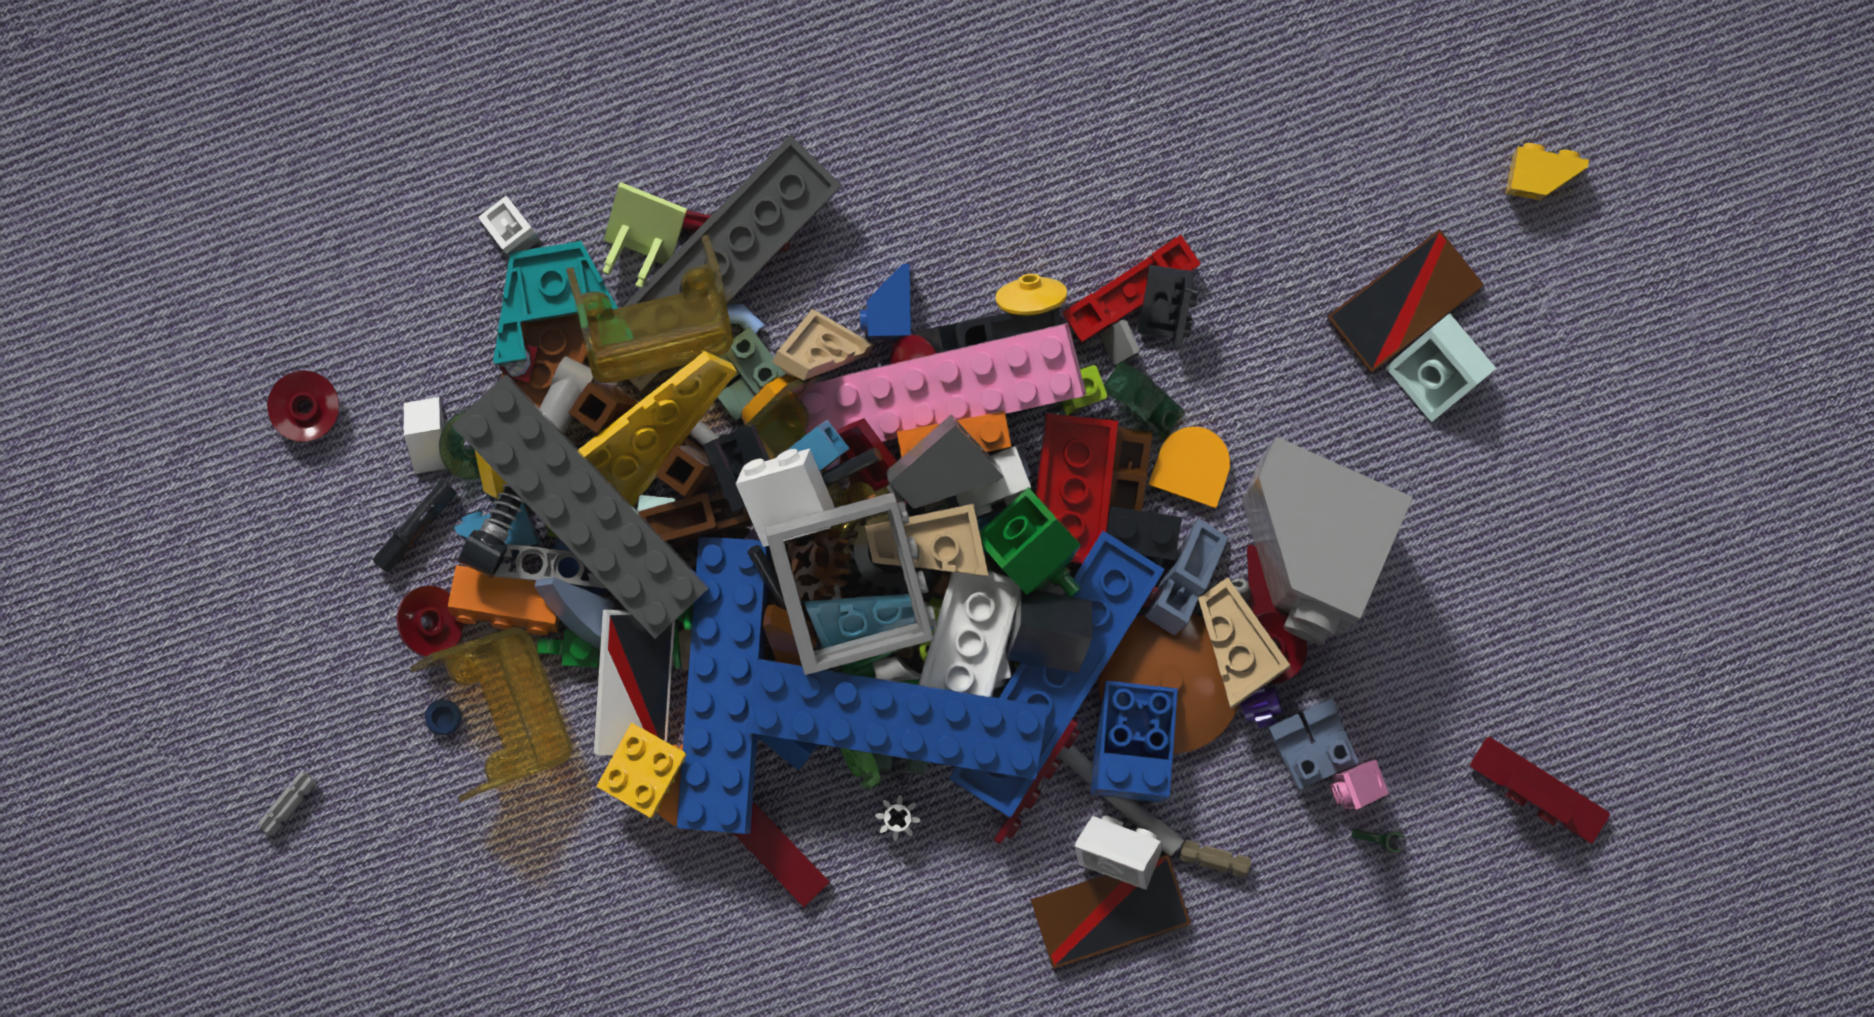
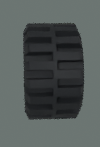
M909 508L906 509L908 517L918 515L915 511ZM887 511L878 513L874 517L872 515L863 517L866 520L863 527L859 524L856 525L854 531L857 533L856 538L850 537L848 543L852 548V552H848L851 555V559L848 561L853 565L850 568L853 575L859 579V583L875 596L909 594L903 570L897 573H884L880 569L879 563L872 562L865 526L889 521ZM915 568V572L923 571L927 589L931 591L935 586L931 583L935 577L940 579L942 571Z

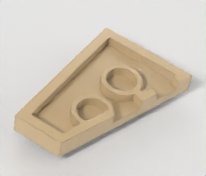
M812 309L777 351L772 363L781 367L782 371L786 374L798 377L804 381L869 356L874 344Z
M974 504L909 517L910 523L903 524L906 538L913 536L919 558L912 559L915 568L988 576ZM890 522L865 526L872 562L901 566Z
M1228 577L1198 598L1231 709L1291 668L1286 658Z

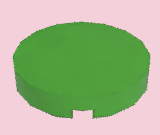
M839 748L851 773L856 778L863 777L864 781L860 782L863 788L870 789L880 783L879 770L872 753Z

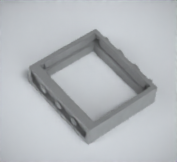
M894 493L765 527L768 544L805 675L934 640L931 628L937 626L932 605L925 607L922 594L928 592L923 571L915 572L912 560L919 558L913 536L906 538L903 524L910 523L904 501L897 503ZM887 511L916 623L813 651L783 539Z

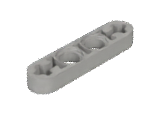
M506 544L508 548L505 558L514 559L513 551H519L516 559L517 572H510L513 567L511 564L502 563L494 575L495 577L529 581L555 577L574 586L607 589L594 574L588 573L589 581H583L586 566L572 551ZM529 554H537L543 560L542 569L536 574L526 573L523 569V560ZM565 558H573L579 564V571L572 578H564L559 573V564Z

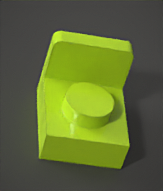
M1095 365L1080 369L1086 395L1060 401L1063 411L1068 416L1081 411L1088 405L1107 398L1105 387Z

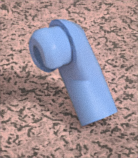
M727 304L710 322L717 329H723L728 324H739L744 330L751 327L756 335L765 326L743 304Z

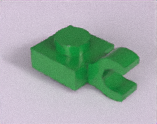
M564 629V640L538 638L537 653L563 655L562 666L599 668L600 650L577 636L572 630Z

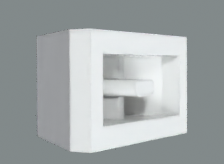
M507 196L478 217L508 257L510 252L528 250L540 241V238Z
M440 398L404 403V436L415 474L450 469L451 462Z

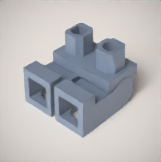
M1333 698L1300 711L1302 720L1299 714H1293L1276 722V724L1266 727L1293 783L1299 790L1359 763L1338 716V710ZM1303 722H1304V724H1305V726H1306V728H1307V731H1308V733H1309V735H1310V737H1311V739H1312V741H1313L1312 744H1311V742H1310V740H1309V738H1308V736H1307V733H1306V731H1305V729H1304Z

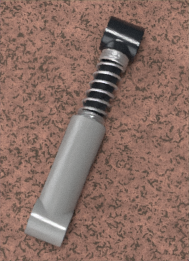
M567 356L560 362L552 378L550 389L539 408L564 435H566L575 418L568 412L586 385L596 382L599 373ZM503 484L504 491L498 494L499 501L493 503L495 509L489 511L490 518L484 520L480 530L472 531L458 559L459 563L490 578L494 577L505 557L508 548L505 541L508 538L507 536H509L507 531L512 529L510 525L513 520H517L515 515L517 512H522L520 506L522 503H525L508 484Z

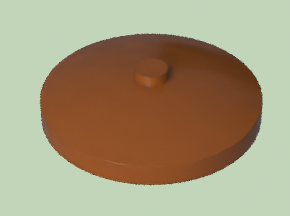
M1192 613L1188 623L1176 635H1173L1145 618V614L1133 620L1098 676V692L1101 704L1105 681L1178 688L1173 754L1199 749L1216 739L1227 728L1239 707V704L1233 709L1230 707L1203 617Z

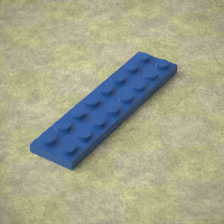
M1104 531L1101 532L1073 577V580L1082 588L1074 598L1092 601V640L1079 673L1020 662L999 696L1002 699L1048 706L1037 775L1165 570ZM955 767L948 778L1010 818L1034 779L963 767Z
M699 537L696 574L709 588L694 602L683 739V751L687 755L684 759V764L682 763L677 828L750 834L758 734L747 733L745 729L757 659H763L765 630L763 622L768 603V588L747 551L755 545H760L768 561L771 563L770 547H763L760 540Z
M757 659L745 732L1036 779L1048 706L831 670H822L805 675L803 667L800 665Z

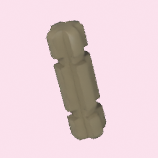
M1189 840L1184 841L1180 851V860L1192 864H1194V861H1198L1199 866L1224 873L1230 870L1232 875L1242 878L1247 877L1251 866V859L1249 857L1239 854L1233 857L1232 852L1207 845L1201 848L1198 847L1199 843Z

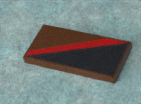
M1439 229L1326 318L1371 374L1482 288L1484 284Z
M1169 855L1159 857L1146 890L1113 877L1102 875L1030 899L1053 969L1191 924Z

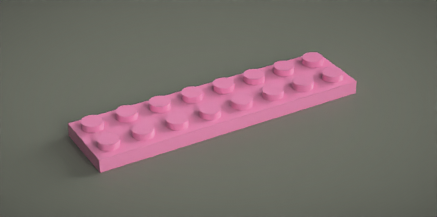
M1068 323L805 384L795 392L806 435L826 420L837 431L841 427L865 418L882 442L897 439L898 431L940 424L951 414L956 420L1005 411V414L1086 395Z

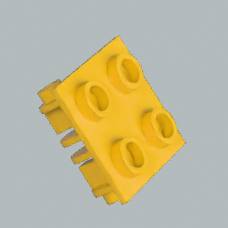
M631 722L596 787L644 815L653 818L655 812L659 813L660 809L658 807L666 792L669 793L671 791L668 788L671 783H675L674 777L682 763L684 764L687 753Z

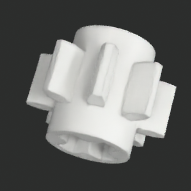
M902 795L898 796L897 804L892 806L887 800H883V804L887 808L885 814H875V817L878 819H884L886 824L880 829V833L888 829L894 831L893 838L895 841L899 837V832L903 830L909 836H912V830L908 826L911 822H920V818L912 817L910 812L915 808L916 804L912 803L908 807L902 805ZM895 808L898 812L904 809L908 815L904 818L907 824L901 828L898 824L892 827L888 821L892 817L889 813L891 809Z

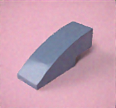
M1198 518L1176 554V560H1172L1144 617L1169 633L1176 635L1188 623L1199 596L1207 589L1228 536Z
M555 577L536 580L534 587L555 615L577 636L600 650L603 610H613L615 602Z

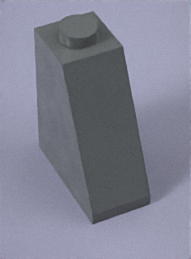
M952 414L886 471L890 483L887 486L889 492L894 493L899 503L906 500L913 509L998 482L1004 477L999 464Z

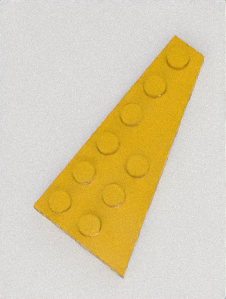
M704 351L591 439L579 451L633 507L639 500V495H643L656 478L655 475L675 445L683 443L736 374V369L732 363Z

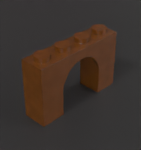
M588 383L568 413L599 434L638 403L613 385ZM687 438L681 445H675L655 475L683 496H695L705 492L709 494L718 480L714 469L708 462L706 451Z

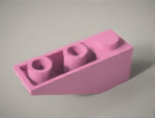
M1370 760L1333 774L1334 783L1329 784L1335 803L1343 804L1344 809L1356 810L1389 794L1376 760Z

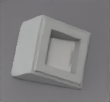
M1127 320L1119 321L1100 334V338L1113 365L1121 364L1138 356L1140 349Z

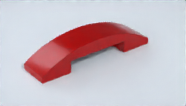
M1182 235L1174 238L1130 270L1062 312V315L1081 343L1142 306L1149 265L1193 271L1201 265Z

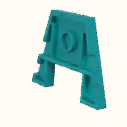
M582 241L510 252L497 341L493 356L495 366L527 361L521 329L522 323L588 312H596L602 348L634 343L632 332L624 321L620 310L607 290Z

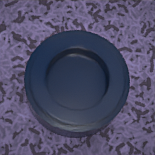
M436 700L426 709V725L435 734L450 735L459 729L462 723V711L451 700Z

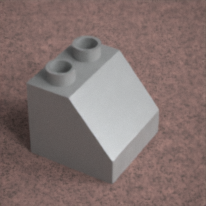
M1276 437L1259 460L1242 498V503L1274 607L1289 614L1283 628L1303 640L1324 645L1327 636L1336 635L1340 637L1361 619L1413 497Z

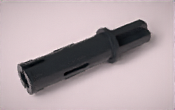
M441 479L398 530H392L394 534L374 556V563L383 571L390 572L410 548L413 550L416 548L413 544L431 523L435 521L437 516L458 492ZM431 505H433V508L422 519V521H419L420 517L426 512V510Z

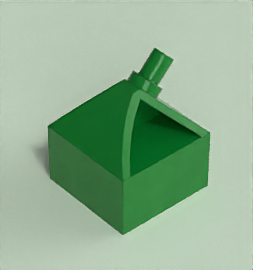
M1029 487L979 532L982 546L1026 595L1050 582L1055 587L1059 585L1070 598L1074 597L1082 589L1070 576L1071 571L1067 568L1081 544Z

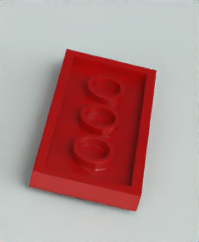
M1045 413L1036 496L1081 544L1071 562L1083 563L1101 532H1106L1118 421Z

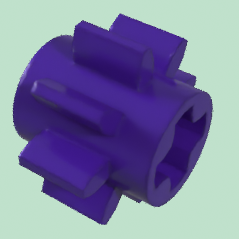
M1265 685L1241 702L1246 721L1255 720L1259 728L1276 724L1275 714L1282 713L1280 698L1275 686L1267 688Z

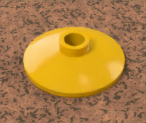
M1025 274L1018 280L1002 286L997 291L995 299L997 306L1007 313L1036 315L1049 312L1061 306L1067 299V288L1058 280L1040 277L1037 274Z

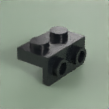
M1149 265L1138 323V333L1173 338V348L1181 349L1183 337L1189 338L1191 332L1192 316H1187L1189 307L1196 306L1198 286L1192 285V271Z
M753 424L703 444L708 462L714 469L722 486L723 495L727 502H729L733 512L746 507L736 486L737 479L744 465L756 459L770 460Z
M1110 506L1106 533L1139 554L1146 556L1147 559L1155 564L1167 565V559L1176 560L1182 517Z

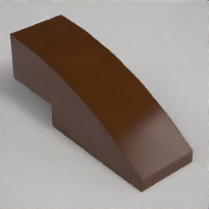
M1118 426L1109 509L1110 506L1142 511L1152 431Z
M722 491L710 495L708 492L638 511L668 544L713 536L753 525L746 507L733 512Z

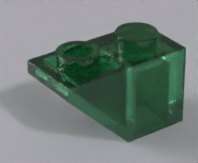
M1122 361L1104 383L1107 397L1163 440H1165L1185 413V410L1147 375Z

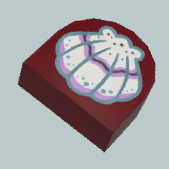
M524 344L527 361L499 365V368L504 375L507 374L511 379L530 384L539 349L538 347Z

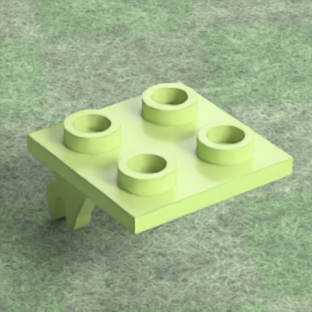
M620 182L603 240L613 244L604 263L606 266L602 273L611 274L623 248L627 247L647 255L635 285L642 288L646 284L655 263L658 262L664 265L675 254L687 209Z

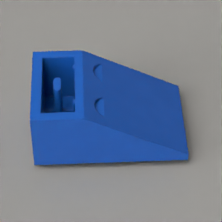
M1105 681L1093 757L1090 795L1163 802L1170 796L1178 688Z

